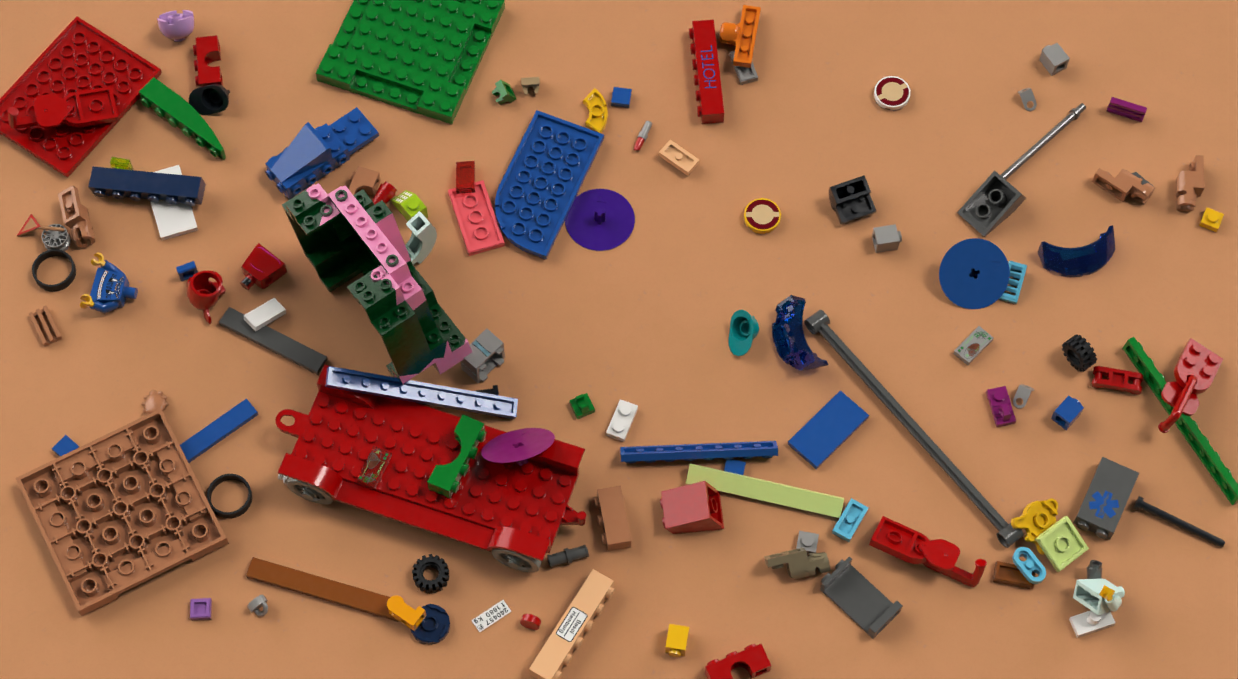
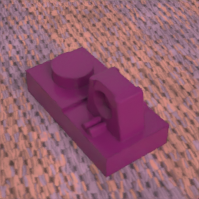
M1006 386L987 389L986 395L996 427L1015 424L1016 419Z

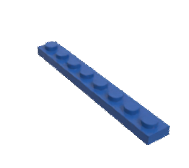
M776 441L620 447L621 462L629 464L636 461L653 463L656 460L673 462L680 459L685 461H693L695 459L713 460L715 458L730 460L734 457L751 459L755 456L771 458L778 456V446Z

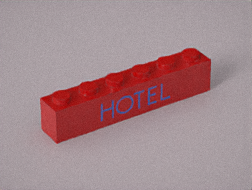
M714 20L692 21V28H689V39H693V44H690L691 55L694 54L695 59H692V69L696 70L694 86H698V90L695 91L696 101L700 103V106H697V116L701 117L702 124L724 123V105Z

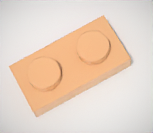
M669 140L659 151L661 158L687 176L699 164L698 158L672 140Z

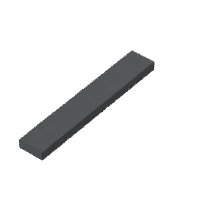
M231 307L227 309L219 321L221 326L317 375L328 360L327 356L268 326L255 331L244 320V314Z

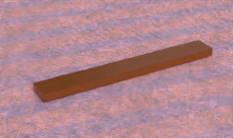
M255 557L252 558L246 573V577L398 622L397 619L389 614L387 601L390 597Z

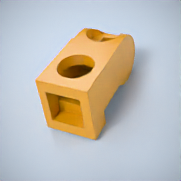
M398 595L390 597L387 601L389 614L414 632L427 616L425 609L420 606L416 610L413 609Z

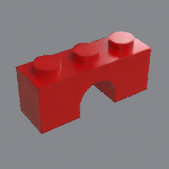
M218 36L197 37L196 45H193L194 56H197V60L194 61L195 71H198V76H195L196 87L212 84L223 86L220 66H208L213 61L221 60Z
M751 644L745 647L742 652L737 653V651L727 654L726 658L722 660L714 659L708 662L707 666H705V674L707 679H733L731 671L737 667H742L749 672L752 679L771 670V663L762 644Z

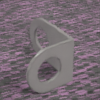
M1025 88L1018 91L1024 108L1028 111L1034 110L1037 103L1032 89ZM1032 101L1034 106L1028 108L1027 102Z
M1019 385L1013 399L1014 406L1016 408H1023L1034 389L1027 385ZM1018 398L1023 399L1022 405H1017L1016 400Z

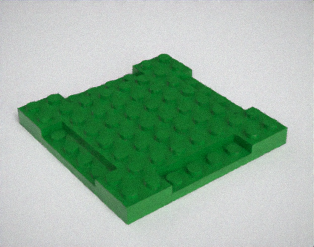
M354 0L333 44L329 45L316 71L317 81L453 124L505 9V0Z

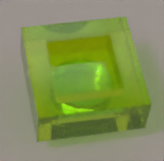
M117 157L111 158L110 165L112 168L133 170L130 160Z

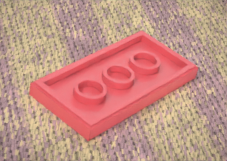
M484 181L449 189L448 195L468 255L472 256L505 246Z

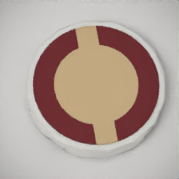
M884 77L877 82L874 88V98L880 107L895 111L907 105L910 98V88L899 77Z

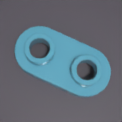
M1019 547L1015 550L1012 559L1023 576L1032 584L1041 583L1046 577V569L1035 554L1027 547ZM1019 557H1024L1026 561H1021ZM1032 572H1036L1038 577L1032 576Z

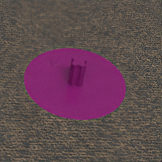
M543 428L518 429L499 435L489 441L483 447L481 454L484 459L491 462H516V464L521 466L528 463V458L548 449L553 444L555 436L551 431Z

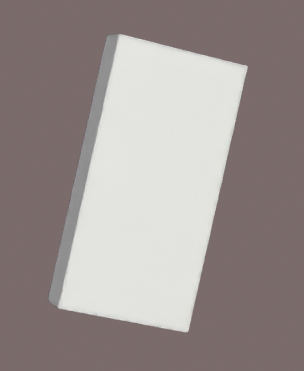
M273 298L245 314L244 320L257 331L286 314V309Z

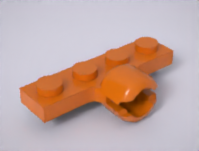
M743 5L739 24L724 22L721 25L719 41L722 44L734 45L736 47L733 66L751 68L761 7Z

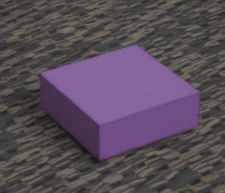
M211 598L190 599V619L211 620Z

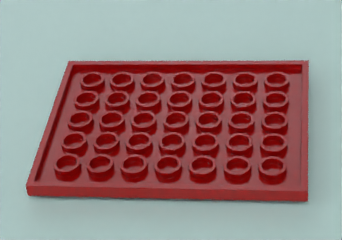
M76 16L0 98V134L68 178L118 121L85 127H72L63 121L61 125L50 128H43L37 125L12 129L9 125L7 109L12 106L16 107L19 111L17 118L35 115L33 101L40 95L55 94L63 99L66 95L73 92L112 86L120 120L140 98L139 91L153 77L157 79L162 71L154 64Z

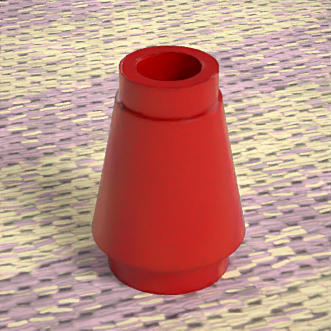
M385 181L384 184L380 185L372 200L374 205L381 200L386 204L396 196L397 189Z

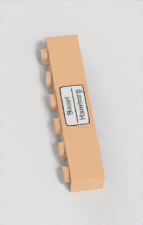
M594 569L591 571L529 668V674L536 679H560L562 675L561 669L564 665H569L573 657L571 655L575 648L579 649L584 640L582 636L593 627L594 617L602 613L605 607L603 603L606 599L612 597L615 591L613 580Z

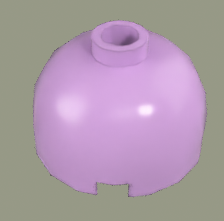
M177 10L159 15L157 21L161 33L169 39H174L175 42L185 40V37L189 36L194 29V15L192 11L182 10L183 13H177Z

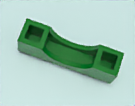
M462 414L454 430L455 439L461 445V452L453 462L435 466L427 482L429 490L451 498L453 493H457L461 477L465 476L468 472L470 459L475 458L479 442L482 443L485 439L487 432L485 431L484 423Z

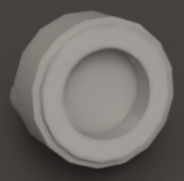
M259 595L247 605V608L251 613L255 612L257 616H264L268 612V600L264 595Z

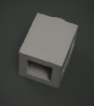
M1058 43L1047 45L1042 49L1039 60L1051 76L1067 68L1070 58Z
M896 224L873 228L872 240L875 252L898 250L899 243L902 242L901 232L897 231Z

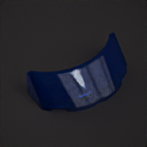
M1113 225L1109 226L1106 233L1100 234V239L1083 247L1063 248L1051 245L1045 241L1041 242L1038 255L1043 268L1048 271L1053 270L1061 273V276L1082 277L1099 271L1115 252Z
M790 295L777 304L775 309L777 312L776 322L772 323L773 341L779 356L786 364L802 371L827 366L828 362L826 360L820 359L816 353L812 352L804 336L803 311L806 303L805 299Z

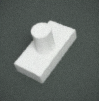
M1090 610L1072 616L1069 619L1077 638L1115 625L1111 612L1097 615Z

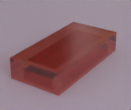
M475 161L456 162L457 194L475 193Z

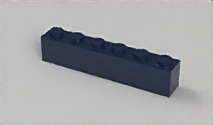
M93 166L88 187L98 197L108 195L117 199L128 197L136 201L148 199L151 202L163 200L170 204H177L179 202L188 206H195V204L202 205L206 184L202 177Z

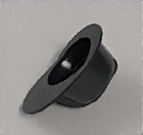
M220 84L196 88L189 95V104L201 115L222 112L228 107L230 90H226Z

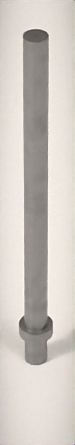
M1081 103L1076 108H1072L1069 111L1070 114L1006 169L1001 176L1005 180L1009 178L1070 122L1078 119L1080 114L1086 109V106Z

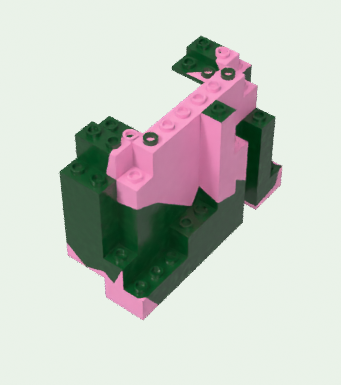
M318 183L282 204L305 256L315 268L320 281L329 293L361 272L364 275L347 286L357 302L363 306L369 321L380 334L392 361L386 367L393 377L398 378L404 384L432 365L441 375L472 353L467 339L438 304L433 290L413 266L393 213L382 200L374 205L363 189L353 195L346 185L340 186L327 194Z

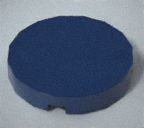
M427 604L422 607L425 609L427 616L415 632L411 629V633L419 642L431 645L444 640L449 633L451 625L445 609L439 605Z

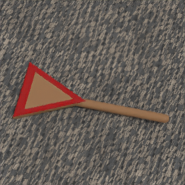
M30 214L17 237L37 229L63 232L64 228L41 226L35 217Z

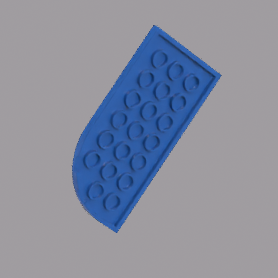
M536 110L498 187L495 197L497 222L503 234L512 244L527 253L547 259L604 140V134Z

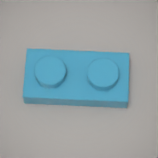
M851 498L832 533L850 542L869 507Z

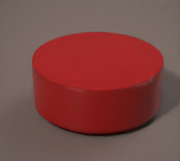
M523 614L520 624L525 628L538 630L541 620L535 615Z

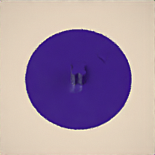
M592 189L578 195L565 219L566 229L571 238L579 245L596 251L613 249L624 243L631 235L635 224L634 211L627 199L619 193L608 189Z

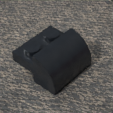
M865 175L829 188L830 203L832 209H835L841 225L876 213V208L870 196L871 190Z

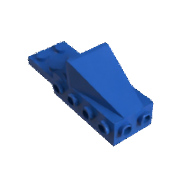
M357 107L329 126L326 123L314 129L308 122L283 152L271 157L265 163L267 168L266 175L271 181L274 180L278 190L282 194L284 193L290 200L350 160L349 156L377 138L379 132Z

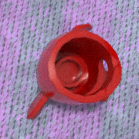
M200 271L188 279L187 296L195 308L203 310L205 320L211 324L212 320L209 310L216 305L219 296L225 294V288L222 285V277L217 272ZM209 278H214L217 282H211Z

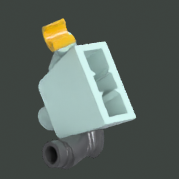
M1091 560L1087 567V579L1076 581L1073 598L1097 615L1117 611L1122 604L1121 598L1124 597L1125 591L1123 587H1117L1108 580L1103 579L1102 563L1097 560Z

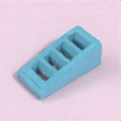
M1009 261L1010 277L1017 278L1019 281L1009 278L1008 284L1017 286V288L1007 286L1005 291L1015 293V296L1003 293L999 299L1017 304L1027 265Z

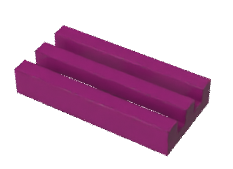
M1111 97L1107 112L1139 122L1143 121L1147 110L1144 106Z

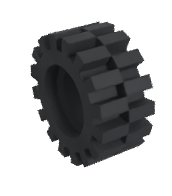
M1076 334L1062 344V351H1064V356H1067V361L1071 362L1072 367L1075 366L1076 370L1079 369L1080 372H1084L1096 363L1097 358L1095 356L1097 355L1093 352V347L1089 346L1091 344L1087 343L1086 339L1082 338L1081 335L1078 336Z
M429 554V557L424 555L422 560L418 559L417 564L413 566L412 574L415 585L422 592L426 590V593L429 594L430 591L437 593L436 590L439 589L441 591L443 586L446 587L447 581H449V569L443 558L440 559L438 555L433 557L432 554ZM434 567L438 570L439 575L435 580L424 578L423 573L427 568Z

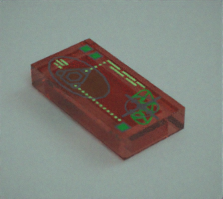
M373 446L357 478V483L376 489L392 457V453Z

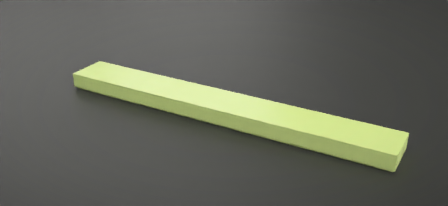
M691 463L686 479V484L706 481L721 492L837 518L841 517L844 498Z

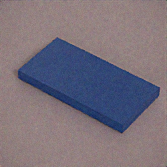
M840 390L788 441V445L817 469L869 418V415Z

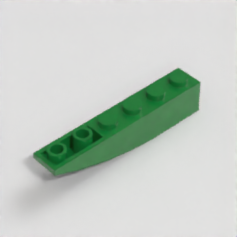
M154 77L139 91L140 101L145 107H151L159 117L166 118L173 127L180 128L185 136L194 138L199 146H205L214 157L226 159L224 149L215 133L201 115L181 96Z

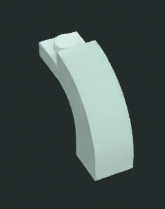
M419 211L406 223L412 234L405 246L413 265L416 262L420 264L424 261L434 247L437 238L435 227Z

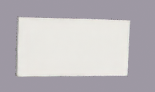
M179 165L155 171L156 173L182 175ZM163 200L151 202L162 241L198 230L191 206L179 202L177 204H170Z

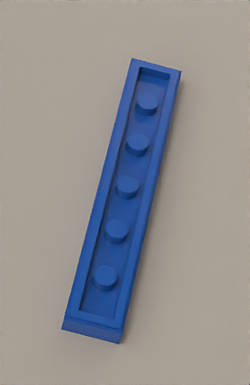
M247 398L180 444L188 463L259 415Z

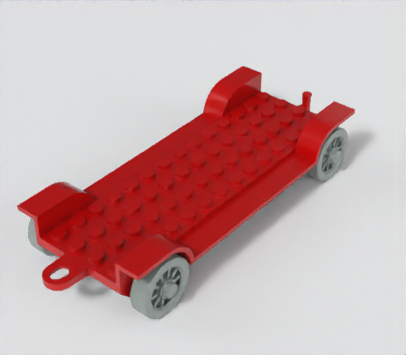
M324 365L318 378V394L308 415L291 409H284L276 416L277 428L283 433L298 438L292 453L285 454L278 474L289 477L287 481L288 488L296 495L311 502L331 504L333 500L489 552L493 549L492 555L496 560L510 568L529 573L539 571L546 553L551 551L560 525L583 526L586 523V513L584 511L577 513L568 505L579 477V465L585 452L584 448L554 439L553 444L548 449L528 458V463L521 466L516 464V462H491L483 458L481 454L483 447L495 437L507 432L484 425L487 432L485 439L482 443L479 442L475 458L470 459L468 472L465 476L461 477L457 493H453L451 498L429 490L427 482L436 465L449 464L459 456L461 445L455 439L454 430L461 417L415 402L325 387L328 365ZM283 416H292L295 418V422L291 426H286L281 422V418ZM375 453L381 461L374 468L369 469L367 467L368 457L371 456L370 454ZM373 472V474L375 475L374 477H372V479L375 480H373L372 482H368V480L366 481L364 479L365 476L370 477Z

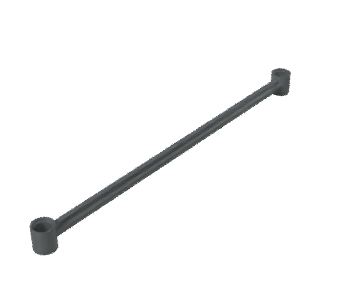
M818 310L804 321L807 329L812 334L819 332L996 527L999 531L997 538L1003 546L1009 548L1024 535L1022 529H1014L1011 523L1008 524L834 333L828 326L830 320L824 311Z

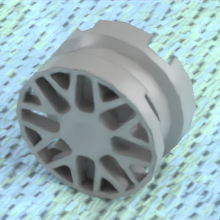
M60 224L49 225L50 227L64 228L63 232L43 230L41 238L47 250L58 249L66 251L69 248L71 239L64 226Z

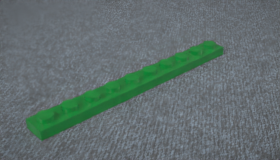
M1135 337L1128 339L1122 349L1138 372L1143 374V379L1170 416L1174 407L1167 404L1161 396V392L1166 384L1164 376L1156 369L1153 360L1147 356L1141 343L1137 342ZM1182 413L1175 422L1176 426L1232 506L1237 504L1238 484L1232 477L1231 471L1225 467L1219 454L1209 444L1208 438L1199 430L1197 423L1190 416Z

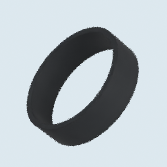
M51 249L41 253L35 259L32 265V274L36 283L42 289L55 292L67 288L73 282L76 276V266L68 253L58 249ZM61 256L68 259L72 264V269L69 276L61 283L48 285L37 279V269L47 258Z
M224 474L217 477L210 484L207 491V499L213 512L218 516L236 518L249 509L252 503V491L248 482L243 477L237 474ZM227 480L242 482L246 485L249 492L246 503L240 509L233 512L219 511L211 503L213 490L217 485Z

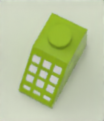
M405 190L391 200L407 221L419 211L428 218L427 207L416 194Z

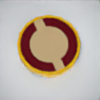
M754 199L745 208V224L755 233H770L780 224V208L770 199Z

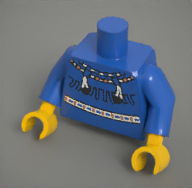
M95 253L94 256L99 259V262L92 259L91 264L94 266L101 265V268H97L90 295L84 294L81 296L80 299L86 302H81L80 307L87 308L90 306V309L107 313L124 307L126 298L136 299L138 289L129 287L126 275L109 261H103L104 256L101 253Z

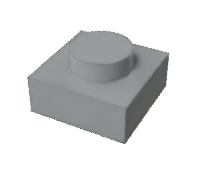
M799 531L796 549L803 547L807 554L816 553L819 534Z

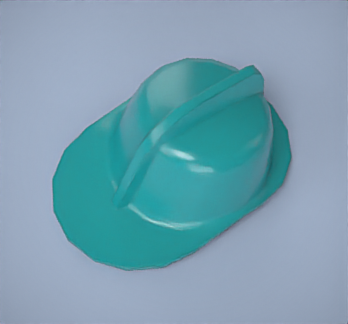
M737 310L732 315L730 322L729 348L737 356H743L749 351L753 339L759 333L757 320L745 310Z

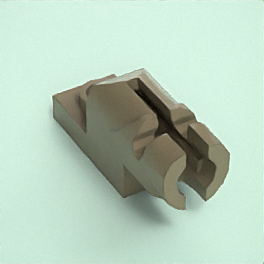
M803 547L764 556L766 565L772 567V569L781 568L786 563L788 574L794 579L814 576L816 574V567L821 573L831 571L828 556L825 552L809 553V556H807V552Z

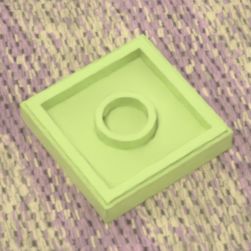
M1064 516L1035 538L1056 572H1060L1089 549L1068 516Z

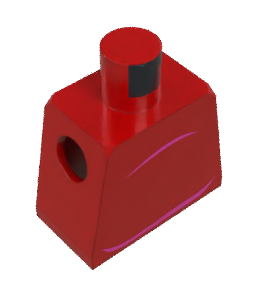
M258 243L241 267L246 277L240 284L246 290H249L254 284L261 289H265L287 273L286 265Z

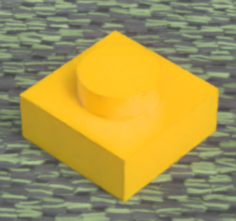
M1206 207L1199 226L1217 232L1224 214Z

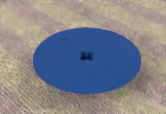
M979 238L966 239L952 246L943 257L939 269L940 285L945 295L956 305L967 309H980L996 302L1005 292L1010 277L1009 264L1002 250L992 242Z

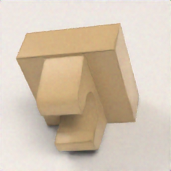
M539 77L521 78L524 94H528L527 90L529 87L534 88L535 94L538 93Z

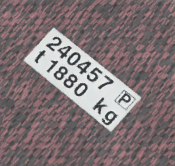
M502 600L471 621L478 631L481 632L510 613L511 610L505 601Z

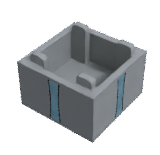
M488 329L484 330L470 344L472 353L461 361L462 370L477 383L480 381L484 382L488 378L487 375L497 365L501 366L504 363V343Z

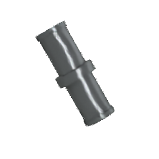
M586 545L572 549L565 548L564 551L547 555V560L551 568L563 563L571 564L574 560L589 557Z

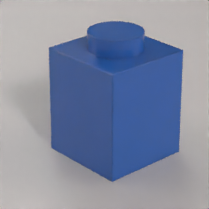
M1068 395L1054 411L1051 419L1067 430L1081 415L1084 407L1077 399Z

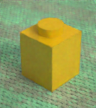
M669 624L665 653H669V656L672 657L685 656L689 627Z

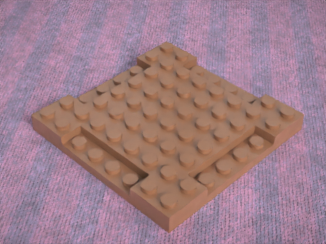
M161 408L16 478L81 616L118 599L119 594L190 559L194 561L229 544Z

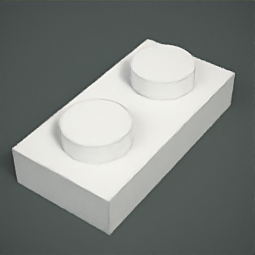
M620 399L607 429L606 436L624 442L638 410V405Z

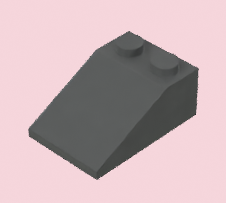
M994 170L957 213L985 237L1008 218L1023 203L1026 197Z

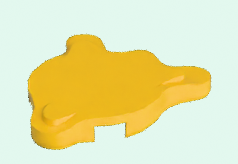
M1053 498L1031 502L1024 508L1020 517L1011 520V526L1014 529L1026 530L1025 541L1034 543L1041 555L1045 554L1035 538L1056 523L1055 515H1058V502Z

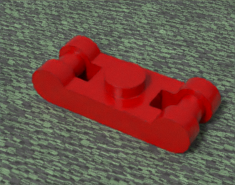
M1102 366L1093 367L1094 379H1092V387L1126 391L1134 395L1142 393L1140 384L1143 381V374ZM1102 376H1108V379H1102Z

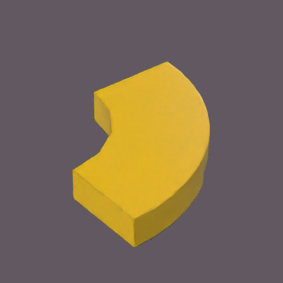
M594 88L583 100V104L589 111V117L585 122V126L593 131L602 133L608 119L607 104L602 94Z

